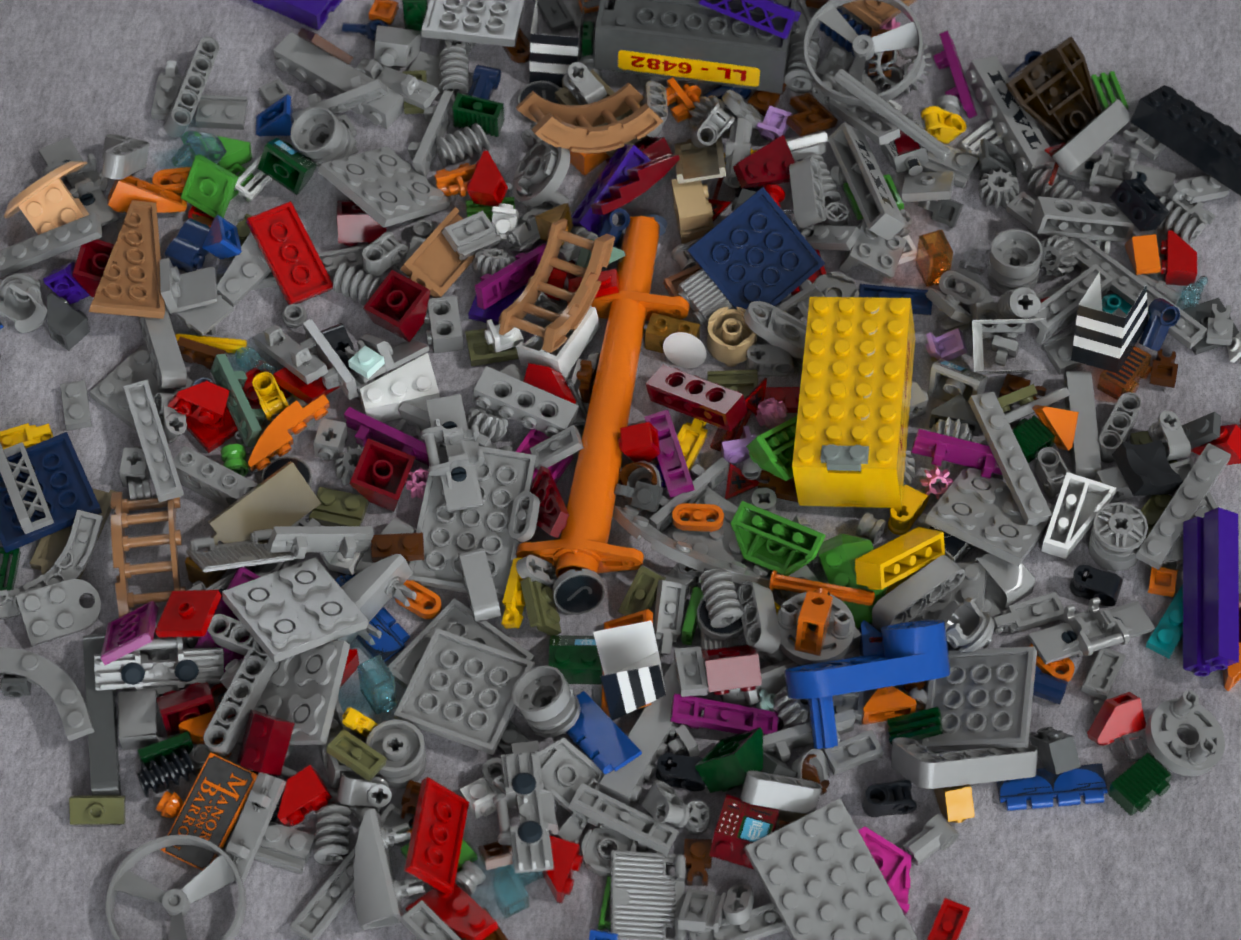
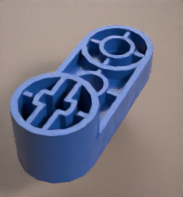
M922 620L884 626L881 628L883 653L807 664L784 670L787 697L790 699H808L814 749H827L838 746L832 696L949 676L951 671L945 621Z

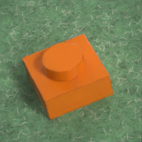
M375 0L368 13L369 20H383L388 25H391L399 9L398 2Z
M1152 567L1148 593L1174 597L1178 570L1162 567L1158 570Z

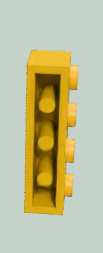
M917 527L855 559L856 583L867 586L870 590H882L924 568L938 557L945 555L944 532Z

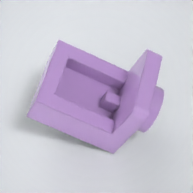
M769 106L763 122H758L756 126L761 134L760 136L768 141H774V139L782 135L785 136L789 127L786 124V120L792 113Z
M959 328L936 338L931 332L926 334L928 339L926 349L931 358L935 357L937 360L944 359L949 361L968 353Z
M743 426V439L722 442L721 457L729 463L737 464L750 458L749 450L746 446L756 436L750 433L749 426Z

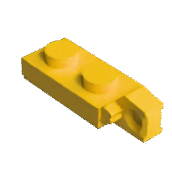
M694 418L692 424L688 422L683 424L677 435L689 472L708 433V430L705 429L707 423Z
M29 423L0 431V443L3 449L23 442L26 449L53 438L49 423L38 427L36 425L29 426Z
M522 558L513 559L502 601L505 605L501 624L505 629L520 628L524 618L522 614L525 600L520 583L523 579L519 576L516 567L517 561Z
M347 707L342 716L344 726L353 729L354 732L366 738L373 728L378 725L372 719L351 707Z

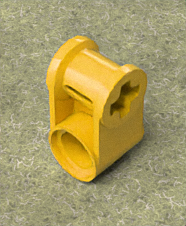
M937 106L926 107L921 111V118L925 122L924 130L944 144L950 143L966 131V123L958 114H953Z
M262 372L253 378L252 384L259 398V403L267 420L270 421L272 416L281 413L289 404L271 373Z
M904 485L902 508L890 509L889 530L896 535L907 533L918 516L924 511L929 496L908 485Z

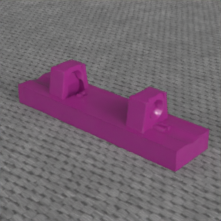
M948 31L940 33L944 51L933 56L935 64L939 70L950 67L956 87L946 91L945 94L953 95L960 100L969 119L978 116L955 44Z
M542 244L527 254L521 252L515 256L516 261L495 274H485L480 277L481 282L475 285L477 306L485 310L526 285L530 277L537 270L546 244Z
M348 407L344 413V418L346 419L347 427L357 431L355 435L357 444L364 447L367 439L372 438L384 445L415 456V460L430 466L424 442Z
M669 410L645 416V422H650L658 430L660 454L657 456L670 498L695 490Z
M918 429L911 453L931 457V464L941 466L943 460L981 470V477L989 479L992 473L1003 475L989 446Z
M674 693L670 722L686 724L688 727L695 729L702 727L735 734L761 727L764 736L777 732L778 712L692 696L681 697V694Z

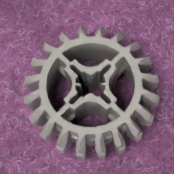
M927 44L924 45V50L928 48ZM914 47L913 49L918 55L919 47ZM901 49L893 50L892 60L881 64L883 52L875 53V60H868L869 64H875V68H870L869 73L877 72L878 74L872 78L873 82L881 79L882 82L878 86L880 89L885 84L889 85L887 90L893 88L898 83L889 80L882 71L893 69L898 73L902 81L907 76L908 66L915 63L917 55L907 57L902 53ZM931 53L923 54L920 70L910 84L915 91L919 89L915 83L916 81L921 84L926 82L921 78V75H930V72L925 71L924 67L932 66L931 62H925V58L931 57ZM898 56H901V59L912 60L903 65L902 71L898 70V67L895 68V66L888 67V65L894 64L897 61ZM909 87L904 90L905 94L910 93Z

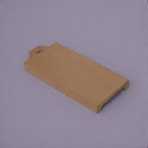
M456 207L400 268L401 271L409 276V279L428 288L433 298L442 297L475 258V255L460 260L458 252L453 250L442 234L445 227L463 220L458 214L460 210Z

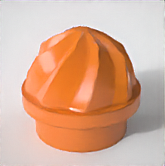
M166 791L155 810L161 812L162 817L174 818L178 816L183 806V800L176 792L172 794Z

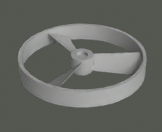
M858 0L828 1L813 16L804 38L805 61L808 72L816 86L827 96L838 102L853 106H868L843 86L840 92L828 87L814 72L809 61V45L813 32L821 21L853 44V52L856 58L849 74L861 83L865 61L870 60L875 53L919 47L917 59L908 75L893 88L877 95L885 101H889L901 94L917 76L924 53L921 27L911 9L901 0H875L899 9L911 22L871 38L868 35L858 36L836 9L843 4Z
M170 835L154 839L133 851L118 867L110 882L106 898V915L110 930L116 940H121L114 919L115 899L119 891L162 903L168 915L171 916L169 940H187L183 916L189 912L190 904L237 880L239 902L236 916L228 932L221 939L235 940L243 924L246 911V892L243 880L230 857L221 848L205 839L190 835ZM175 845L197 846L218 855L212 863L181 890L175 888L165 892L130 871L137 862L150 853Z

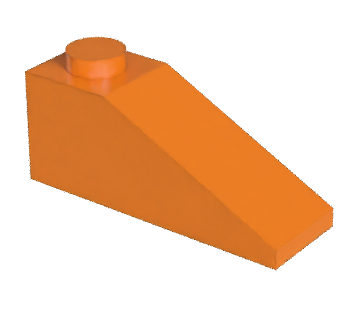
M131 175L124 179H115L108 195V206H111L114 211L119 213H127L132 200L155 202L157 213L185 212L187 202L181 199L179 194Z

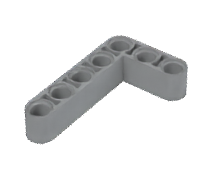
M216 614L213 616L208 627V632L213 641L221 647L245 656L203 736L204 742L211 753L219 757H225L233 750L249 719L251 710H254L278 662L274 663L265 652H262L261 646L240 621L223 614ZM221 627H226L222 633H216ZM249 636V639L247 641L242 643L239 642L241 638ZM260 668L257 674L250 675L254 669ZM248 692L244 698H238L240 693ZM236 715L232 721H226L228 716ZM218 738H224L219 745H213Z
M899 737L892 741L891 767L916 786L925 789L1030 778L1036 776L1038 748L1028 744V747L1023 748L989 747L934 754L914 739Z

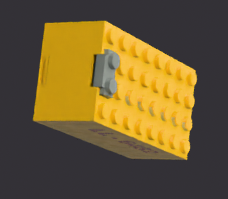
M809 298L792 461L799 506L902 508L915 351V330L911 298Z

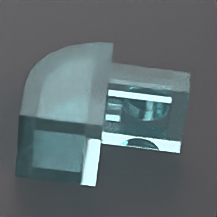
M187 131L180 136L184 144L178 149V152L171 161L174 167H191L195 156L200 154L217 164L227 151L215 134Z
M511 865L497 869L493 881L494 897L505 919L530 907L529 894L524 887L542 878L543 871L515 873V869Z

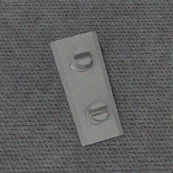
M394 554L372 564L341 586L343 591L368 619V628L334 641H346L350 644L359 635L370 645H374L375 642L369 634L380 639L382 632L369 624V622L390 598L394 596L406 607L410 606L405 596L413 600L416 599V592L404 585L413 573L406 559L401 554Z
M368 809L364 813L355 848L354 893L359 927H362V930L402 923L401 917L404 915L401 905L402 898L425 892L423 885L415 886L423 882L417 877L397 882L390 860L389 845L410 840L411 834L403 833L410 830L409 823L385 829L382 826L380 815L376 809Z

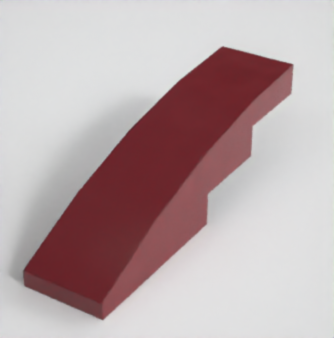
M667 154L628 169L629 180L609 187L611 197L591 204L593 214H607L645 193L680 160L679 155Z

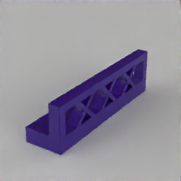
M707 0L699 1L700 5L783 39L788 38L793 22L798 21L801 12L772 0H741L744 10L738 13L731 11L728 3L731 0H723L717 4L707 2ZM747 3L752 4L753 6L748 8ZM757 7L763 9L766 19L759 22L754 21L750 10ZM768 11L774 13L775 15L769 16ZM779 16L788 19L783 32L774 28L772 19ZM768 21L770 27L764 25L763 23Z
M624 144V147L618 148L572 214L573 226L584 227L588 232L590 231L597 235L601 226V215L593 214L591 204L611 197L609 187L629 180L628 169L649 162L651 159L635 145Z

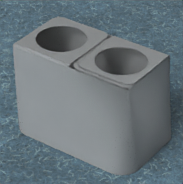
M985 553L975 559V563H980L987 571L986 592L991 595L992 599L1001 609L1004 610L1009 605H1013L1033 593L1036 579L1023 563L1018 567L990 553Z
M157 689L121 692L118 694L119 740L123 750L141 749L161 741V713L156 700L159 697Z

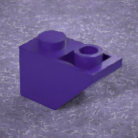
M74 261L52 270L43 279L44 283L59 297L64 298L69 305L90 296L72 276L76 264Z

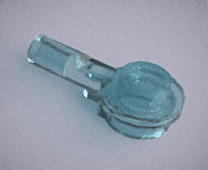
M1201 276L1195 284L1190 283L1188 287L1183 288L1181 301H1184L1185 307H1196L1198 305L1204 287L1208 283L1206 276Z
M248 346L245 348L241 347L236 351V363L240 368L247 371L257 368L272 375L277 372V367L265 362L253 348Z

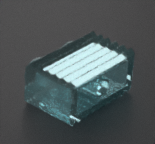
M377 655L358 665L357 668L360 691L374 713L380 714L391 711L397 705L398 700L395 676H392V672H390L382 656Z

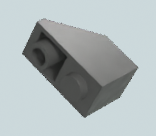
M50 292L47 295V324L50 336L54 341L70 351L90 332L87 323L88 318L82 311H76L70 307L64 298H58Z
M1044 727L1037 730L1038 734L1030 736V742L1038 748L1037 755L1046 771L1057 775L1081 767L1072 735L1064 733L1062 730H1055L1053 727Z

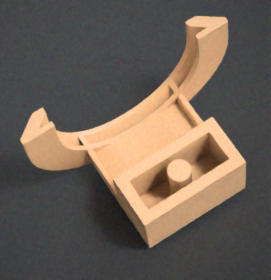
M70 161L31 184L8 203L4 214L5 219L12 217L21 210L39 235L90 215L79 198L74 199L60 179L69 173L78 171L88 163L86 161Z

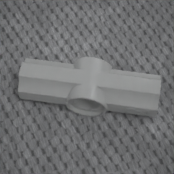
M738 118L731 124L730 138L726 144V177H724V183L728 184L731 188H739L740 186L733 166L751 155L752 123L745 118Z

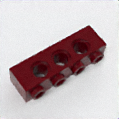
M664 364L645 383L650 401L729 432L748 412L744 396L739 391L725 388L718 383L709 382L697 375H691L678 368H672Z

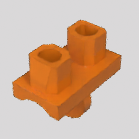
M672 77L667 80V107L674 102L678 104L671 108V114L678 123L693 117L689 111L695 109L693 102L700 103L701 89L697 85L689 86L688 84L681 88Z
M464 163L455 170L448 171L442 169L437 171L436 175H434L437 189H440L447 197L455 194L465 197L467 184L472 179L476 164Z

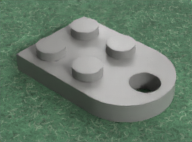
M762 301L750 303L744 312V320L747 326L755 334L767 340L769 344L788 351L795 358L803 359L807 323L769 303Z
M68 579L16 595L31 646L86 630L96 622L101 611V601L97 590L90 583L81 579ZM91 595L95 599L94 605L91 608H83L79 603L82 596Z

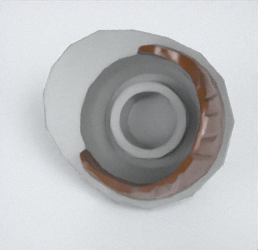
M646 461L629 463L620 471L619 480L621 485L635 488L637 481L661 487V476L655 465ZM624 497L627 503L631 505L632 498Z
M810 749L793 762L791 769L797 773L795 778L820 784L822 786L821 796L827 792L826 788L830 785L828 780V761L823 751L820 749Z

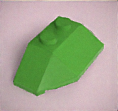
M797 416L759 435L746 446L753 462L765 471L785 481L794 477L792 461Z
M741 501L730 523L745 560L771 571L776 570L778 574L784 576L791 575L814 560L826 537L823 533L744 501Z
M841 533L822 543L818 551L819 558L829 584L875 593L874 603L871 606L842 601L850 609L855 627L858 630L863 620L869 624L873 623V607L877 601L885 596L888 587L882 590H870L867 586L856 583L855 559L874 550V546L871 540Z

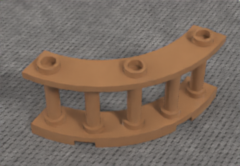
M629 82L607 98L590 104L561 105L550 102L532 91L516 107L524 116L537 122L532 131L539 138L552 146L569 149L571 152L600 153L622 148L625 146L624 143L635 138L637 140L643 138L663 122L661 117L646 103L642 107L638 104L644 99V96ZM630 109L633 111V114L620 121L616 120L617 117L625 114ZM606 122H607V124H608V125H605V126L594 127V126H597V125L604 124V123H606Z
M564 218L552 223L547 234L548 241L536 272L530 277L527 287L519 298L503 310L499 317V334L504 335L515 327L542 337L544 341L542 350L552 353L566 342L567 337L565 335L570 329L575 331L588 312L602 283L598 281L602 267L607 268L615 241V236L605 234L593 241L567 232L565 230L568 220ZM566 241L591 250L592 254L588 267L584 268L557 258L562 242ZM553 267L582 277L578 290L572 293L548 284L547 281ZM541 292L570 302L561 314L534 305ZM528 313L553 323L544 328L522 319Z
M112 492L111 509H114V515H111L113 567L119 568V575L116 576L117 583H115L119 617L131 612V608H135V605L146 604L150 601H155V603L167 602L172 591H186V586L181 587L177 546L182 545L181 531L176 530L177 508H181L180 497L160 503L158 498L128 501V499H123L122 492ZM168 507V511L127 515L129 511ZM168 521L169 534L128 538V535L125 536V528H129V525ZM170 544L171 561L130 565V562L126 563L125 551H130V548ZM172 571L174 590L135 595L133 592L129 593L128 578H132V575Z

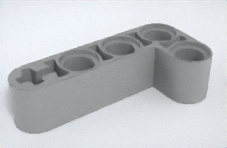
M106 134L102 155L104 160L102 176L110 179H124L145 168L150 143L126 136Z
M946 555L938 557L877 601L872 610L873 627L881 633V628L884 626L909 622L959 586L964 580L965 570Z

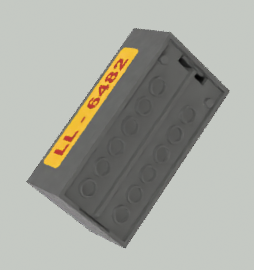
M600 0L595 26L594 69L669 79L673 77L676 80L782 93L792 28L788 38L783 39L700 5V0ZM707 0V2H710V3H712V4H717V3L723 1V0ZM731 0L728 2L732 12L738 13L744 10L741 0ZM772 0L795 9V0ZM747 3L748 8L753 6L752 4ZM757 7L750 10L754 21L759 22L766 19L763 9ZM768 11L769 16L775 15L774 13ZM781 16L772 19L774 28L783 32L788 19ZM768 21L763 23L764 25L770 27Z

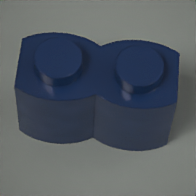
M189 218L181 227L178 235L168 245L164 253L165 259L170 258L173 267L177 266L178 269L187 273L200 269L204 264L205 256L209 253L202 246L210 227Z

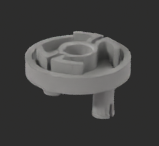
M543 140L533 146L525 157L519 161L512 184V192L515 199L528 207H535L544 202H548L554 207L569 203V198L556 190L567 174L570 165V150L561 147L557 148Z
M807 592L795 595L782 604L777 614L781 634L779 648L789 659L798 664L807 665L839 660L848 653L854 640L855 622L850 609L840 599L831 595L833 597V608L823 648L833 647L823 649L821 656L794 650L798 617Z
M1192 690L1185 691L1179 699L1167 700L1160 704L1149 716L1145 727L1146 741L1154 757L1170 771L1184 776H1200L1209 772L1220 761L1225 750V738L1219 722L1206 708L1198 704L1199 697ZM1177 733L1184 734L1189 739L1190 745L1183 743Z

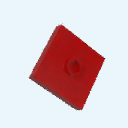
M285 367L273 374L279 386L307 404H310L321 395L327 396L339 388L338 386L327 390L322 382V376L306 384Z
M219 590L172 591L155 629L157 636L205 637L222 597Z

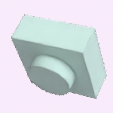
M364 346L348 360L349 367L367 379L385 364L384 357L367 346Z

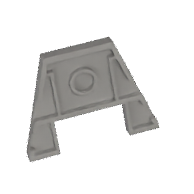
M563 737L539 752L544 789L552 791L554 800L571 814L559 829L558 834L554 836L578 844L588 817L569 808V805L581 783L599 790L604 773L594 762ZM503 774L494 779L492 784L505 793Z

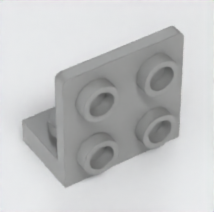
M863 219L857 226L861 235L851 250L845 251L839 270L848 273L853 266L857 267L861 264L891 279L894 276L907 241L898 235H895L888 241L870 231Z
M170 258L160 260L161 295L169 313L206 306L218 301L216 269L214 266L179 274L177 266L173 267Z
M370 334L359 337V340H362L365 346L384 357L387 372L400 368L402 364L413 361L430 350L427 344L413 339L410 342L405 341L392 348L387 341Z

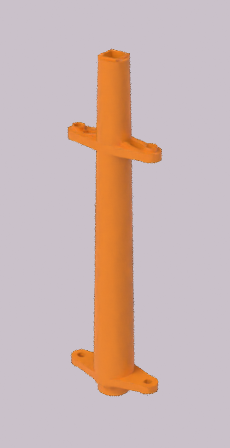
M630 217L621 247L626 256L618 260L616 268L619 275V293L595 298L591 304L592 307L596 308L598 318L608 320L582 435L584 448L579 450L567 505L569 517L566 527L561 532L560 539L523 542L517 547L516 558L534 555L550 562L556 568L555 575L557 578L575 569V572L589 569L599 574L638 570L643 565L644 554L635 548L608 544L616 499L614 492L619 481L623 452L620 451L618 445V438L621 437L620 428L627 427L629 422L645 321L650 320L652 313L684 319L688 316L690 306L688 301L681 296L670 297L650 294L660 234V225L655 221L654 217Z

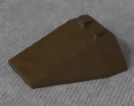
M1072 36L1038 56L1008 78L1005 83L1017 104L1064 145L1101 113L1085 57Z

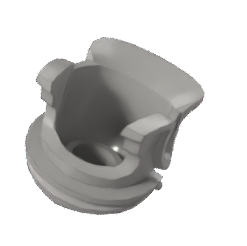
M14 273L1 282L0 315L14 321V326L19 332H32L39 328L47 319V308L43 305L40 291L41 284L26 273Z
M966 598L963 604H959L956 601L950 602L937 618V620L945 621L947 642L953 648L960 647L958 650L960 653L973 652L982 647L985 649L992 641L994 620L987 612L981 613L973 598Z

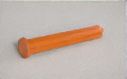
M773 570L770 579L769 589L771 591H774V588L804 593L815 591L817 588H824L841 601L868 606L873 605L875 593L872 591L777 574L776 570Z

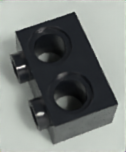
M1140 178L1123 180L1110 196L1111 200L1140 232L1156 230L1170 213Z

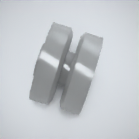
M397 719L384 721L373 728L367 737L366 744L387 758L386 764L375 776L384 778L389 788L392 789L406 788L409 780L419 781L425 772L427 763L425 743L419 729L408 721Z

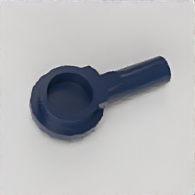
M373 20L367 25L343 22L342 32L361 33V35H366L367 39L375 41L377 26H389L383 20Z

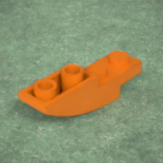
M324 394L304 408L296 400L269 424L258 439L249 458L248 468L251 472L255 469L261 471L271 463L270 459L276 455L281 457L287 454L292 449L291 445L294 444L290 434L292 432L295 435L300 433L307 427V422L313 418L319 420L328 413L327 409L330 408V402Z

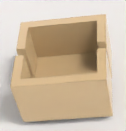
M672 179L676 221L681 244H686L704 236L714 228L712 205L708 201L707 184H702L701 180L678 184L677 179Z

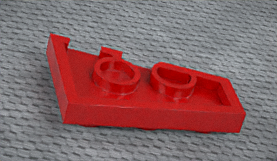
M456 883L454 884L453 892L448 895L433 888L405 908L406 912H408L422 900L458 937L465 940H483L498 929L496 920Z

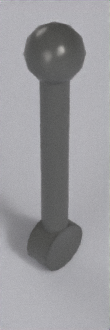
M570 378L566 382L586 421L587 411Z

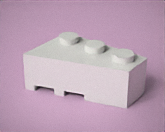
M590 306L575 331L570 329L565 335L567 337L566 342L552 353L542 350L544 341L542 337L534 335L525 343L520 342L516 345L520 364L525 367L528 366V363L551 367L562 373L565 378L600 328L596 308Z
M428 353L360 388L364 414L380 422L402 418L399 408L403 402L428 411L426 400L440 398Z
M1067 472L1041 551L1066 559L1093 525L1096 513L1103 506L1108 505L1114 498L1116 487Z

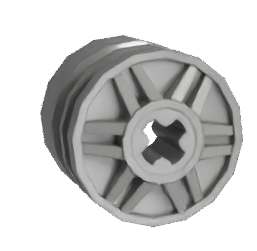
M321 106L308 108L301 112L291 127L293 145L306 157L311 158V161L316 163L317 167H320L322 163L348 157L353 149L354 138L351 131L327 108Z
M1021 229L1003 231L994 237L991 243L987 271L988 280L993 288L1001 293L1021 287L1035 288L1039 279L1043 254L1042 244L1039 239L1030 232Z
M1116 502L1103 506L1095 515L1088 543L1089 554L1095 563L1104 569L1112 571H1122L1133 567L1139 560L1136 558L1137 552L1146 539L1148 531L1146 517L1131 504Z
M551 666L535 667L519 677L514 685L512 692L514 704L536 735L545 738L556 737L567 732L578 720L581 710L579 700L569 687L563 674L557 668Z

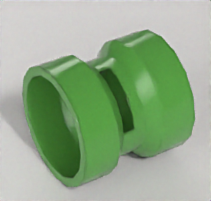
M229 444L223 447L220 451L221 459L224 462L223 466L242 476H246L249 470L248 464L245 461L247 457L245 447L240 444Z

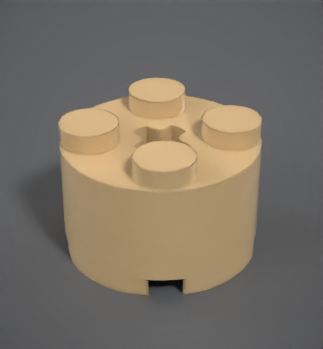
M741 307L736 309L720 308L710 316L708 321L707 349L716 360L725 363L729 367L746 361L748 359L747 350L752 345H756L757 334L747 326L744 320L746 309Z

